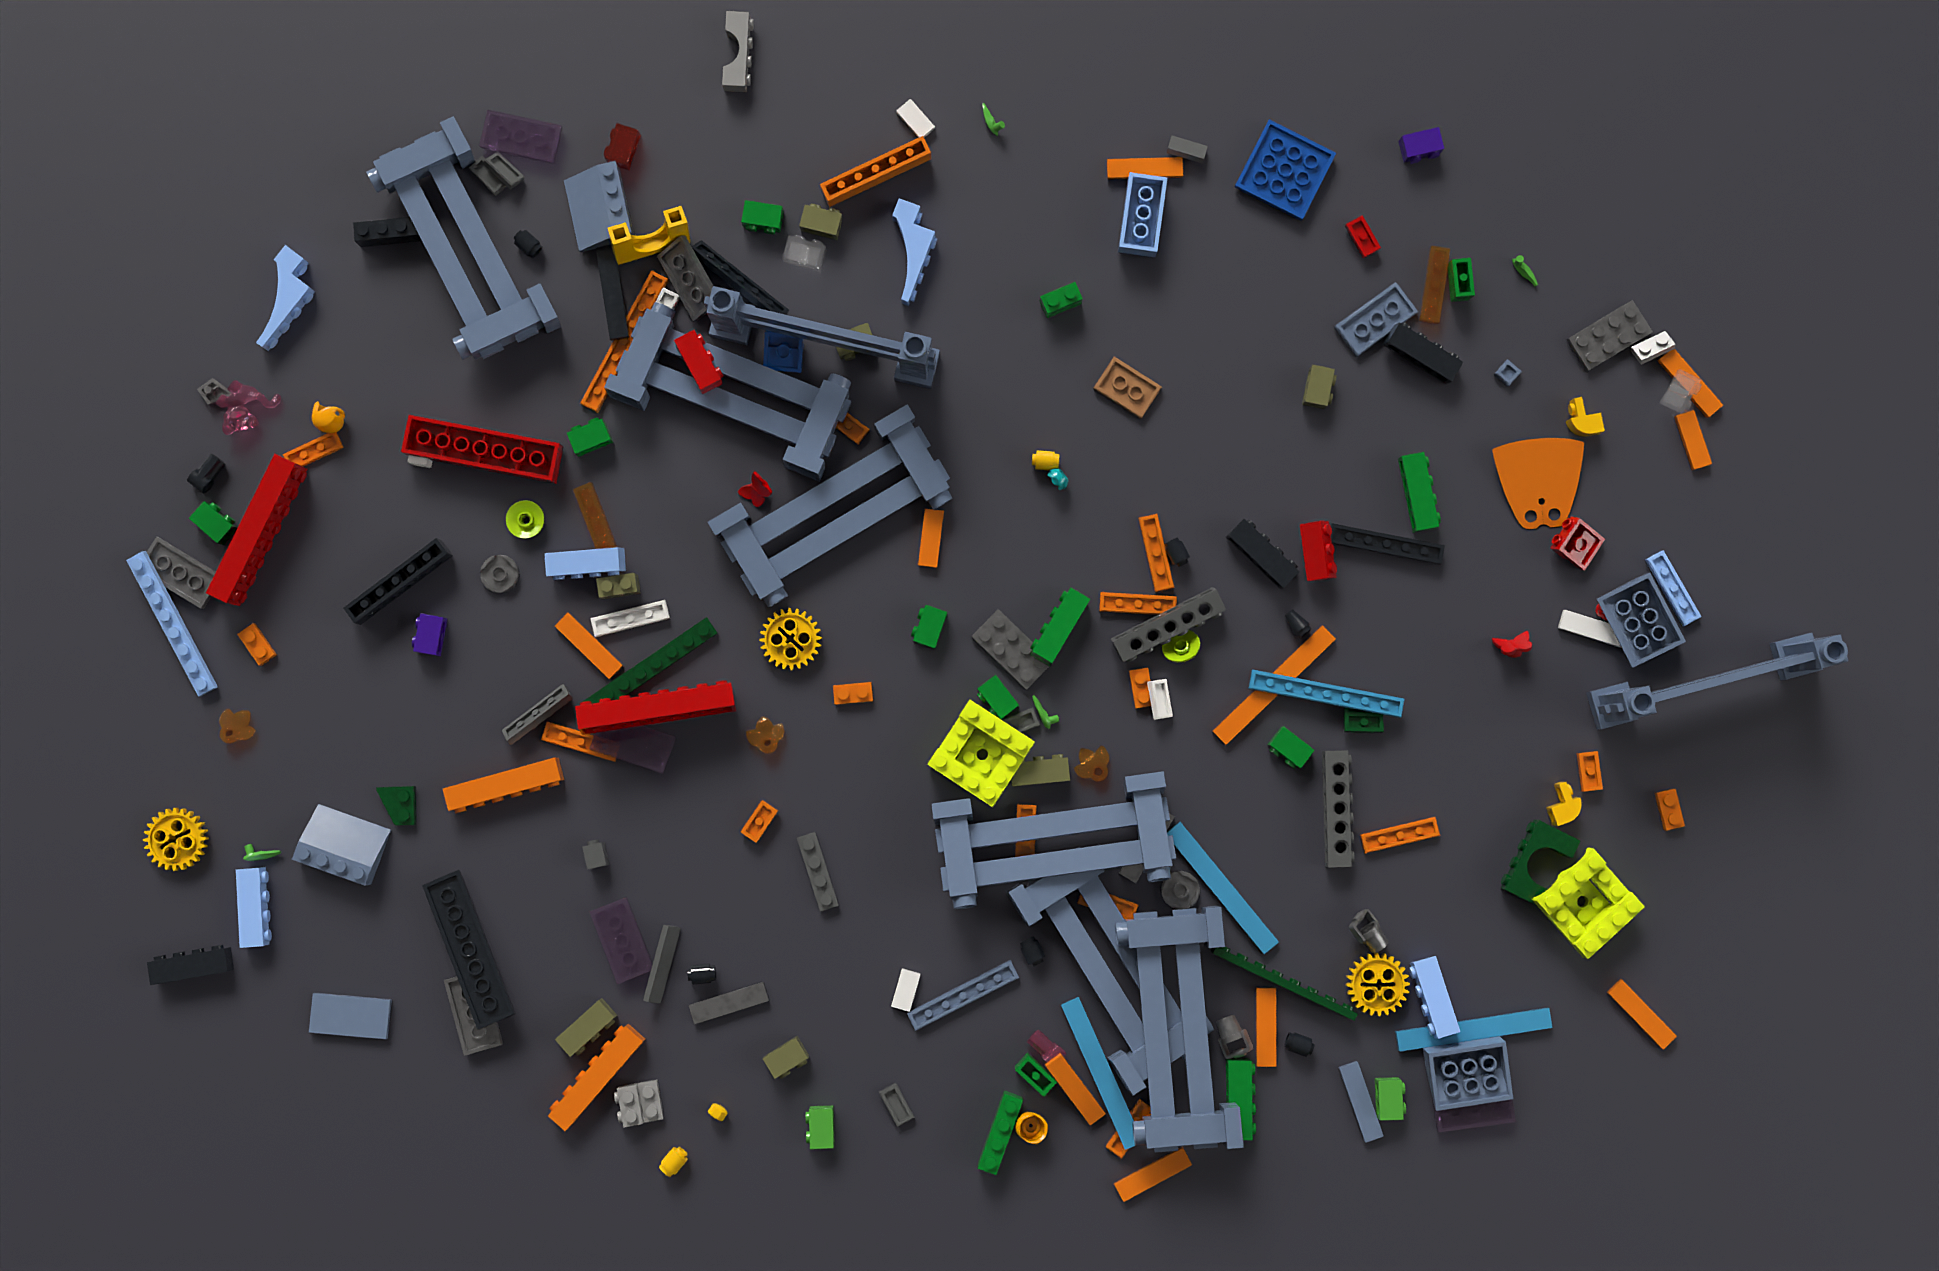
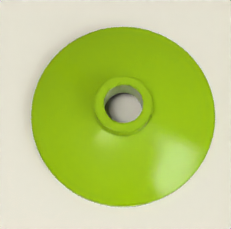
M528 500L519 501L509 508L506 514V525L509 531L516 537L523 539L531 538L542 530L544 514L536 503ZM525 517H529L530 519L529 523L525 524L523 521Z
M1188 630L1186 634L1182 636L1176 635L1171 638L1170 642L1162 645V651L1164 656L1172 662H1186L1198 653L1200 640L1194 632Z

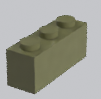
M1063 754L1052 755V759L1044 760V756L1033 757V761L1027 762L1024 759L1011 779L1012 786L1070 781L1068 757L1063 758Z
M601 998L560 1034L555 1041L570 1057L574 1054L578 1056L586 1049L584 1045L588 1041L593 1043L601 1036L599 1032L604 1027L607 1030L615 1023L613 1019L617 1014Z

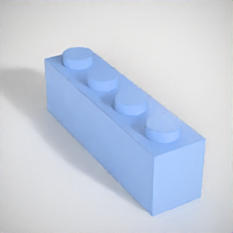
M615 547L545 553L546 576L553 577V580H564L565 576L571 575V579L583 578V574H589L590 577H601V573L607 572L608 576L619 575L620 571H626L624 548Z
M266 867L236 870L240 948L270 945L269 941H271L272 934L268 922L270 921L271 914L267 905L270 895L266 886L269 880Z
M1436 956L1411 962L1409 972L1412 979L1415 978L1417 984L1415 991L1418 998L1421 997L1423 1005H1421L1423 1015L1428 1018L1429 1024H1427L1430 1035L1439 1039L1459 1033L1460 1029Z

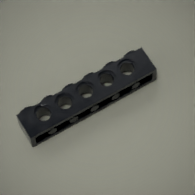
M435 538L343 607V609L355 624L362 625L451 558L453 554L442 540Z

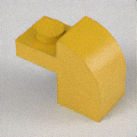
M1582 397L1569 401L1568 411L1572 418L1566 421V425L1572 433L1587 437L1598 435L1605 431L1601 413L1586 415Z
M1567 782L1554 784L1560 803L1546 807L1553 826H1560L1571 822L1579 815L1581 810V798H1572L1573 791Z

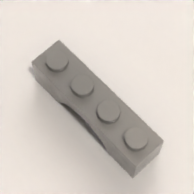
M726 11L725 30L727 36L738 43L739 53L732 63L723 66L722 86L724 91L747 92V86L751 84V75L748 74V67L751 68L752 57L749 56V49L753 48V38L750 37V31L754 30V19L750 18L749 12Z

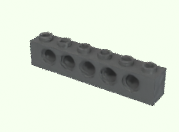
M1212 587L1111 638V641L1120 659L1123 662H1131L1137 658L1136 655L1142 652L1144 654L1154 650V646L1158 644L1164 645L1170 642L1172 637L1186 634L1189 628L1193 626L1195 628L1200 627L1206 623L1205 620L1221 616L1226 608L1217 589ZM1202 604L1207 605L1205 613L1199 612V607ZM1190 613L1189 621L1183 622V614ZM1172 621L1173 628L1166 631L1165 624ZM1151 630L1156 631L1154 639H1148L1147 637ZM1133 639L1139 640V645L1136 648H1131L1130 646Z
M1348 750L1322 751L1325 867H1352V863H1354V851H1351V843H1354V834L1350 828V824H1353V813L1350 812V805L1353 804V795L1349 793V785H1352V774H1349L1352 758L1351 754H1348ZM1335 765H1340L1342 768V772L1338 776L1333 772ZM1336 784L1342 786V792L1339 795L1334 792ZM1337 803H1340L1343 807V811L1340 814L1334 811ZM1340 822L1343 825V831L1338 834L1335 831V825ZM1338 842H1342L1344 845V850L1340 853L1335 849Z

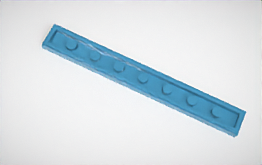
M1258 670L1251 671L1248 688L1398 718L1402 716L1405 700L1403 698Z
M1179 822L1167 832V835H1173L1174 846L1260 951L1265 954L1279 943L1183 824Z
M1076 997L1061 1004L1121 1142L1125 1150L1135 1146L1132 1125L1134 1120L1079 997Z
M1549 1008L1458 1021L1459 1033L1439 1039L1430 1035L1427 1026L1395 1031L1398 1051H1406L1553 1027Z

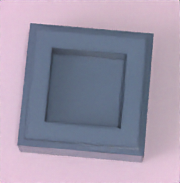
M1507 359L1494 375L1508 387L1522 371Z

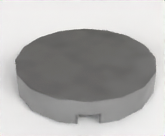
M505 555L489 557L481 566L480 571L481 581L484 586L497 593L508 592L514 588L520 574L515 561Z
M1175 871L1171 873V879L1163 881L1161 894L1165 903L1170 907L1178 910L1187 909L1198 900L1200 887L1196 878L1190 873Z

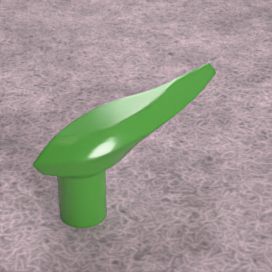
M983 103L985 122L990 131L998 136L999 130L1005 128V123L1003 121L996 123L987 106Z
M1519 255L1516 259H1512L1516 270L1534 286H1537L1538 283L1533 272L1523 262L1524 257Z
M1033 695V701L1044 726L1049 729L1051 727L1050 724L1059 722L1058 715L1049 717L1039 700Z
M252 844L244 846L246 856L243 859L247 861L268 859L280 854L281 851L254 852Z

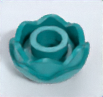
M1059 468L1051 469L1048 477L1052 478V483L1057 485L1059 490L1066 489L1069 481L1067 476Z

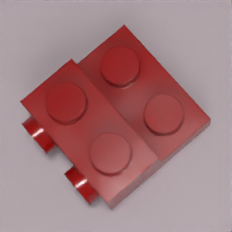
M1570 517L1563 521V529L1560 534H1556L1552 538L1551 542L1553 544L1551 549L1563 559H1568L1577 568L1585 571L1605 538L1582 519Z

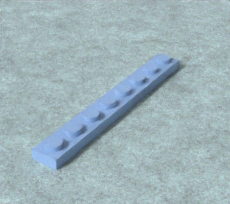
M142 551L127 559L129 567L198 697L216 689L218 686L147 552Z

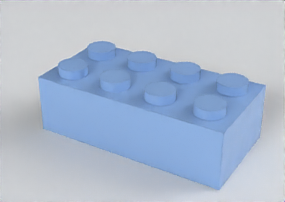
M1129 173L1118 247L1119 253L1156 257L1167 177Z

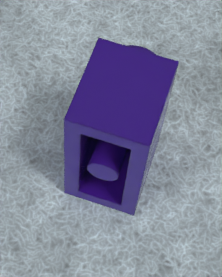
M1439 127L1402 135L1398 141L1404 163L1409 161L1411 164L1417 163L1426 157L1428 159L1437 158L1445 149Z
M420 613V617L416 619L415 623L417 633L412 639L413 651L441 656L448 619Z

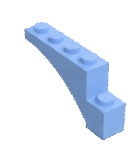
M899 198L892 218L900 228L907 251V277L901 302L909 306L910 301L914 302L917 291L915 288L917 283L921 284L924 273L921 272L923 267H927L931 256L928 254L930 249L935 248L937 238H935V231L916 225V223H920L923 215L920 206Z
M286 245L274 259L277 263L278 271L275 306L264 332L256 342L267 351L276 346L278 338L289 329V324L301 314V309L312 300L315 292L298 279L299 275L305 273L309 263Z

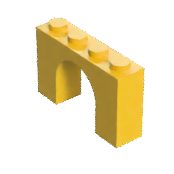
M682 206L663 211L665 220L663 226L647 235H631L626 222L608 227L617 264L620 265L662 252L682 235H685L689 243H691L688 223Z

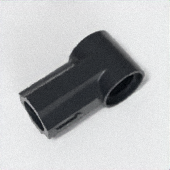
M211 453L199 469L191 472L187 482L204 494L212 488L215 477L226 463Z

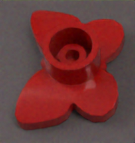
M754 471L751 477L752 483L741 487L738 490V494L745 499H752L753 505L759 507L764 503V497L772 494V490L768 483Z
M1528 631L1521 633L1513 640L1492 638V643L1501 649V653L1512 658L1520 657L1522 652H1528L1532 649V642H1529Z

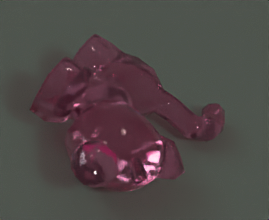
M234 380L227 389L231 393L230 396L227 397L222 394L215 402L220 408L228 407L223 415V433L229 435L233 432L244 431L249 427L253 428L259 425L258 419L244 407L246 403L257 399L265 408H275L280 403L282 397L279 394H275L273 399L268 401L255 387L243 385Z

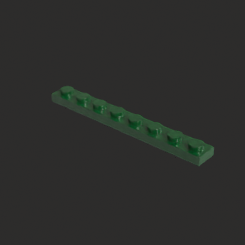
M707 617L582 702L591 701L592 704L599 703L600 699L611 698V701L619 700L620 696L630 694L714 637L718 632Z
M1226 946L1212 948L1211 953L1355 1021L1358 1015L1353 1011L1354 1007L1344 1002L1341 1006L1335 1003V998L1327 994L1325 997L1318 995V990L1310 986L1305 989L1300 986L1301 982L1293 978L1286 980L1282 978L1283 973L1274 969L1272 972L1265 970L1266 965L1257 961L1253 964L1247 961L1248 957L1241 953L1234 955L1230 953L1231 949Z

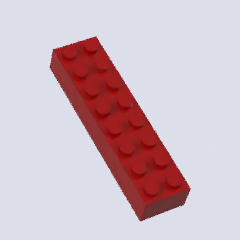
M408 415L401 452L407 456L423 457L433 461L556 484L564 447L556 442Z
M274 454L206 594L225 603L237 606L245 602L247 591L256 580L255 574L263 566L264 556L272 548V540L275 534L279 533L281 522L288 515L292 500L298 495L297 489L300 483H303L306 479L307 468Z
M723 680L711 686L703 683L696 685L697 688L691 689L688 686L678 687L677 691L669 692V689L659 690L658 694L650 695V692L639 693L638 697L632 698L630 695L620 696L619 700L611 701V698L600 699L599 703L592 704L591 701L581 702L580 706H575L578 730L582 735L735 712L733 687L731 682L727 683V680Z

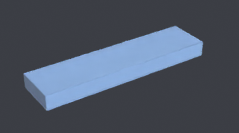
M1664 550L1645 559L1682 626H1686L1701 617L1699 611Z

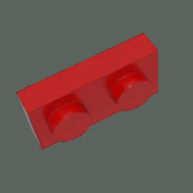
M1363 215L1345 225L1363 258L1381 249Z

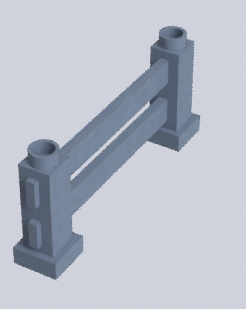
M453 116L440 122L443 130L437 133L434 131L402 149L399 147L379 156L380 159L373 161L375 168L366 171L377 193L385 189L388 190L389 194L397 191L466 327L459 329L461 335L452 340L461 358L464 360L473 356L475 360L480 357L485 359L504 350L503 346L516 340L519 343L538 334V330L543 327L548 334L560 328L561 325L541 284L527 289L529 297L522 300L453 167L454 164L459 162L463 169L475 162L472 151ZM432 175L501 309L500 311L489 316L486 315L418 183L419 180Z
M715 286L712 287L710 297L705 296L704 305L707 308L706 313L711 320L710 337L747 345L751 328H759L898 361L894 381L928 389L932 388L940 350L932 348L931 337L905 332L902 342L759 309L753 305L745 304L740 292Z
M655 302L651 310L646 309L644 316H639L631 334L632 343L628 351L624 350L615 370L618 374L617 376L610 374L604 386L610 398L645 411L650 400L647 387L651 386L795 444V448L788 445L782 459L784 467L820 482L826 469L823 457H829L837 435H834L838 422H844L851 405V401L848 400V389L851 382L848 379L831 373L828 380H823L821 387L818 388L706 343L703 347L706 351L710 350L714 357V361H712L714 367H719L724 376L808 409L810 413L804 423L717 387L702 394L693 377L658 364L663 351L683 359L674 342L675 339L684 335V333L673 329L672 319L675 311L664 304Z
M908 404L874 424V428L881 440L883 441L888 438L889 444L749 526L746 522L751 517L742 503L735 505L708 521L715 536L724 537L725 540L721 542V545L732 563L738 561L743 569L744 574L741 575V578L751 595L758 594L759 598L765 601L768 608L788 596L783 588L785 585L781 580L782 578L921 496L926 503L929 502L933 510L953 499L948 491L950 487L946 482L950 477L940 460L934 461L927 450L931 445L919 426L914 428L912 425L915 422V416ZM903 463L910 475L909 477L768 559L761 546Z
M1807 633L1769 643L1773 660L1654 692L1650 691L1649 686L1629 688L1628 682L1590 691L1586 694L1596 729H1604L1657 713L1655 702L1774 670L1778 671L1780 680H1787L1823 670L1825 667L1848 662L1847 645L1842 641L1841 634L1814 639L1812 633Z
M1164 771L1125 777L1123 782L1125 799L1132 798V802L968 825V821L973 820L970 798L933 803L934 823L941 826L940 829H935L938 853H944L946 867L940 868L943 891H949L954 909H966L977 906V887L1140 864H1142L1143 873H1147L1148 882L1171 879L1170 869L1172 867V860L1176 859L1173 835H1167L1165 823L1170 821L1166 797L1161 798V794L1164 793L1166 788ZM1131 826H1136L1138 840L977 863H973L971 849Z
M1105 870L1027 880L1029 885L1026 887L1022 884H1017L1006 891L1024 923L1030 926L1043 918L1039 912L1045 909L1131 1049L1128 1053L1118 1050L1107 1058L1127 1091L1135 1095L1146 1088L1143 1080L1147 1079L1143 1023L1065 898L1066 895L1078 889L1139 988L1136 948L1117 946L1115 923L1125 922L1098 877ZM1164 985L1171 1063L1179 1057L1184 1060L1185 1051L1181 1011ZM1206 1016L1207 1034L1214 1031V1028Z
M1219 906L1201 907L1202 913L1197 914L1196 908L1172 910V916L1157 917V911L1133 913V919H1125V922L1115 923L1117 946L1136 948L1151 1116L1142 1117L1143 1120L1132 1122L1134 1144L1145 1145L1147 1149L1154 1148V1152L1178 1151V1146L1193 1145L1194 1149L1218 1147L1217 1143L1223 1142L1227 1149L1244 1148L1240 1107L1235 1102L1219 1103L1220 1110L1214 1111L1199 942H1204L1208 948L1225 947L1222 910ZM1175 945L1190 1113L1175 1114L1160 952V946Z

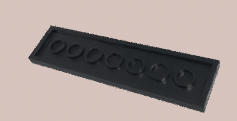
M456 870L422 885L477 1030L515 1015L516 1013L461 871Z

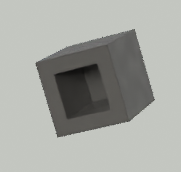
M596 839L588 841V846L582 847L587 870L609 865L605 842L599 843V840Z

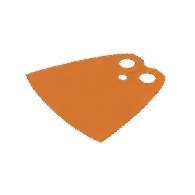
M1539 438L1512 442L1492 449L1504 493L1520 525L1525 529H1536L1543 524L1549 527L1562 526L1563 521L1567 519L1578 487L1584 442L1566 438ZM1540 498L1545 499L1543 505H1540L1538 502ZM1553 508L1560 511V517L1557 520L1549 518V511ZM1533 510L1536 512L1537 518L1534 522L1526 521L1525 514L1527 511Z

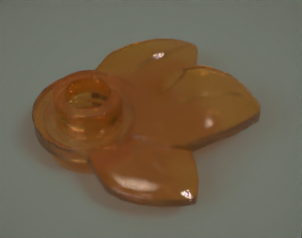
M230 709L223 711L219 719V724L222 727L220 738L223 742L234 743L237 740H248L254 735L256 730L248 726L251 719L250 711L242 710L235 714ZM228 731H233L231 736H226Z
M762 716L757 721L756 729L747 730L746 736L751 745L757 746L762 752L769 754L777 749L778 741L783 738L785 731L782 723L773 726L767 717ZM766 741H771L769 746H765Z
M1101 745L1095 753L1089 749L1081 748L1079 751L1081 764L1074 768L1076 774L1081 778L1091 777L1094 781L1104 780L1108 775L1106 766L1109 762V754L1106 748ZM1096 768L1102 770L1101 775L1097 776L1095 774Z

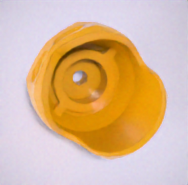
M319 401L314 404L312 422L318 430L325 433H336L343 427L345 411L338 407H324L319 404Z
M1024 1112L1018 1117L1015 1130L1026 1142L1039 1144L1047 1135L1048 1124L1039 1114Z

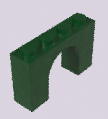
M1533 820L1526 828L1527 834L1525 838L1521 839L1517 849L1519 851L1516 857L1513 856L1509 863L1510 870L1508 874H1504L1502 877L1500 889L1538 907L1532 899L1548 889L1535 883L1529 876L1527 863L1530 856L1536 850L1546 847L1567 858H1573L1581 841L1540 820Z

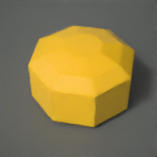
M716 1103L712 1104L708 1110V1113L719 1121H723L728 1114L723 1106Z

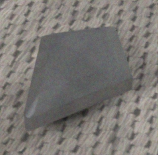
M213 378L197 389L208 405L236 397L235 393Z

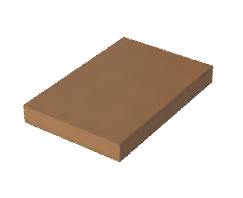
M1113 357L1093 389L1139 419H1142L1162 386L1118 358Z

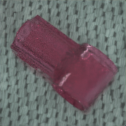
M1038 1029L1027 1040V1043L1040 1053L1046 1062H1049L1059 1053L1063 1057L1067 1054L1058 1044L1052 1042Z

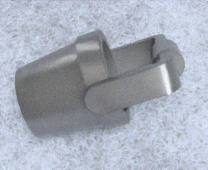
M1369 909L1358 912L1352 919L1349 930L1372 953L1381 951L1387 946L1388 940L1382 932L1379 922ZM1366 916L1370 923L1359 931L1356 926Z
M1234 1015L1216 1021L1221 1037L1218 1041L1226 1059L1233 1057L1237 1059L1245 1056L1246 1052L1253 1049L1246 1029L1242 1030ZM1243 1037L1247 1048L1235 1050L1230 1054L1226 1044Z

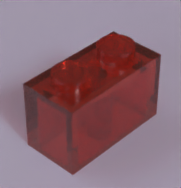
M619 123L616 124L615 128H612L610 144L604 150V157L607 163L616 161L618 167L630 170L641 138L638 129Z

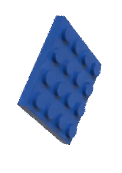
M1269 119L1235 184V188L1302 221L1336 153Z

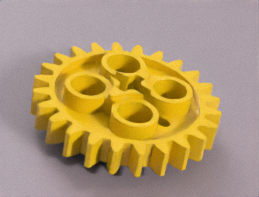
M788 608V613L781 609V615L779 616L774 612L775 619L768 617L767 619L770 624H763L766 631H760L761 634L765 635V638L759 639L760 642H765V645L760 647L764 650L767 649L764 656H771L769 659L770 663L776 660V667L782 663L784 670L787 665L790 666L791 670L794 669V665L801 669V663L808 666L807 659L814 661L812 654H819L815 648L822 646L817 643L818 640L822 639V637L817 636L821 629L814 628L818 623H811L812 616L805 618V611L799 615V609H796L795 613H792L791 608ZM788 621L795 622V628L791 631L786 630L785 627ZM781 627L790 636L795 635L794 640L800 646H802L804 650L800 651L791 642L787 644L788 639L778 630V628ZM804 633L810 637L806 644L800 643L799 640L800 636ZM775 635L782 636V642L779 645H774L772 642ZM791 647L795 648L796 655L793 658H788L786 651Z
M173 808V811L165 809V813L158 812L159 818L152 817L154 824L147 823L150 831H144L148 838L143 839V841L148 842L144 849H150L147 856H154L151 862L159 861L158 867L165 865V870L172 868L173 871H177L179 867L181 870L187 868V865L189 867L194 866L193 861H200L198 855L205 854L201 849L208 847L203 842L209 839V837L203 835L208 829L201 828L205 822L198 823L200 816L193 817L194 812L189 811L187 813L185 808L180 811L179 808ZM179 821L182 823V829L180 831L177 829V823ZM190 829V833L176 839V836H181ZM162 831L166 835L163 841L160 839V833ZM188 838L192 840V845L190 847H188L186 844V840ZM169 843L163 849L161 848L162 845ZM171 848L175 850L174 857L170 856L169 852Z
M1367 953L1366 960L1360 957L1361 963L1359 964L1354 961L1353 963L1356 968H1349L1353 974L1346 975L1351 980V982L1345 984L1351 987L1347 994H1353L1350 1001H1357L1355 1007L1359 1008L1362 1006V1012L1365 1013L1369 1009V1015L1371 1016L1374 1014V1011H1376L1377 1016H1381L1382 1011L1385 1015H1388V1009L1396 1012L1395 1005L1402 1007L1399 1002L1400 999L1407 1000L1403 993H1409L1405 986L1410 985V983L1404 981V979L1408 978L1409 975L1402 974L1405 967L1398 968L1400 961L1397 960L1393 963V956L1387 959V955L1383 953L1380 958L1378 953H1374V958H1372L1371 954ZM1386 969L1391 971V976L1388 979L1383 978V972ZM1371 970V978L1365 980L1363 977L1364 972ZM1378 980L1382 983L1394 982L1395 985H1379L1377 989L1373 985L1361 986V983H1377ZM1371 989L1372 997L1365 999L1364 992ZM1386 989H1391V997L1385 999L1383 995L1384 991Z

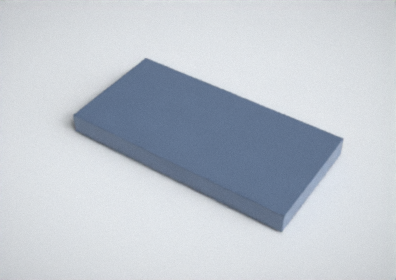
M1395 282L1338 323L1334 328L1355 356L1358 357L1387 336L1395 324L1399 322L1405 323L1416 315L1418 311Z
M313 993L309 1033L388 1039L392 999Z

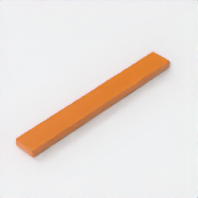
M651 270L626 317L630 338L613 341L580 402L581 405L597 413L599 412L608 395L604 388L610 374L617 376L618 373L615 370L624 350L628 351L632 343L631 334L639 316L643 317L646 309H652L662 288H665L669 281L664 276Z
M1322 625L1273 674L1296 678L1336 638ZM1254 690L1212 732L1227 745L1278 694Z

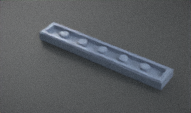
M1011 960L907 1012V1015L916 1031L1018 979L1019 976Z

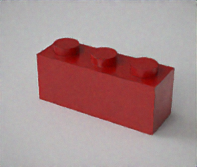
M692 330L674 340L702 394L723 384L721 378L724 376L719 367H714L712 363L714 357L710 350L706 351L703 347L706 343L701 334L697 335L695 330Z
M1329 521L1300 524L1307 581L1336 578L1337 566L1334 562L1333 554L1335 550L1331 541L1332 528Z

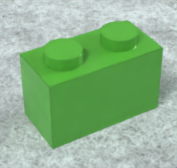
M1398 1077L1375 1078L1376 1115L1379 1120H1403V1114H1406V1104L1403 1102L1405 1084Z
M834 1105L810 1106L809 1112H806V1124H809V1131L806 1132V1143H810V1149L834 1148Z

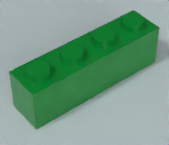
M1424 452L1401 456L1398 458L1412 532L1436 529L1439 527V523H1441V517L1439 512H1436L1437 498L1435 493L1433 494L1432 492L1433 478L1428 473L1429 459L1425 456Z
M1071 587L1068 592L1064 591L1059 598L1060 606L1053 608L1049 615L1052 618L1049 624L1044 623L1040 630L1042 636L1039 640L1035 638L1030 647L1033 650L1030 656L1049 667L1090 601V598Z
M1249 1058L1226 1059V1103L1235 1102L1240 1107L1243 1140H1253V1135L1256 1134V1125L1252 1123V1115L1256 1113L1255 1103H1252V1095H1255V1083H1252V1075H1255V1064H1252Z
M1004 1090L978 1161V1169L994 1175L997 1174L1023 1102L1021 1096Z

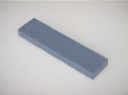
M1355 1061L1338 1067L1364 1142L1383 1137L1384 1135L1358 1062Z

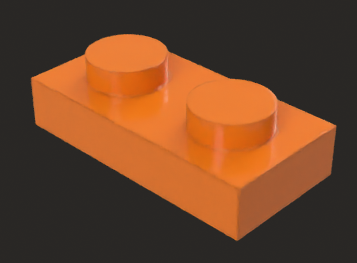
M252 623L237 634L259 666H262L277 655L255 623Z
M1148 668L1130 670L1129 677L1135 709L1151 706L1147 684L1150 681Z
M871 682L833 685L835 705L873 701Z
M1598 751L1577 753L1581 791L1602 790Z
M1676 789L1656 792L1655 797L1663 829L1667 831L1684 827L1685 824Z
M762 800L741 830V833L757 843L778 810Z

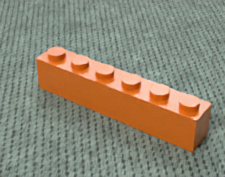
M921 136L821 183V191L829 207L931 160V151L924 137Z
M555 757L443 788V793L448 811H455L456 814L467 811L466 807L473 805L474 808L485 806L486 801L492 800V803L503 801L504 796L511 795V798L523 795L522 791L529 790L532 793L540 791L541 786L548 785L549 788L560 785L559 781L564 780L559 758Z
M627 1024L625 1027L621 1025L616 1030L614 1040L612 1042L608 1040L603 1045L601 1055L599 1057L595 1055L588 1063L589 1069L586 1072L582 1070L575 1078L577 1080L576 1084L573 1087L569 1085L562 1093L564 1095L563 1099L560 1102L556 1100L549 1108L551 1113L548 1117L564 1131L569 1129L644 1042L645 1038L631 1025Z

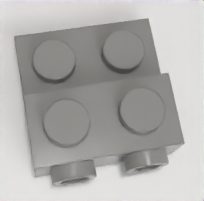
M658 1079L619 1086L617 1092H614L615 1103L620 1105V1111L617 1113L618 1121L623 1123V1128L664 1119Z

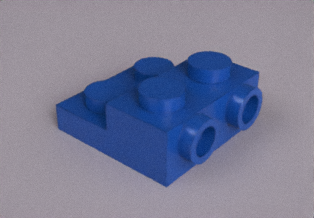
M766 330L763 366L776 371L801 373L804 339Z

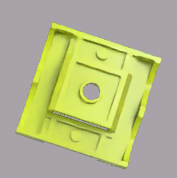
M969 700L927 765L991 807H994L1035 744V741L972 700ZM980 749H985L988 752V757L985 760H980L977 757V752Z
M1589 847L1586 849L1584 856L1575 865L1558 875L1557 880L1548 890L1532 899L1577 952L1586 959L1594 955L1645 907L1606 866V862L1597 851ZM1589 879H1591L1594 882V884L1601 890V892L1608 898V900L1611 903H1609L1604 898V896L1597 890V888L1590 882ZM1580 896H1584L1586 902L1580 907L1577 904V899Z

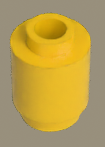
M1037 450L1036 454H1032V465H1035L1037 470L1058 468L1059 454H1055L1052 451Z
M673 1147L661 1161L660 1170L668 1177H671L673 1174L675 1175L687 1162V1152L681 1147Z

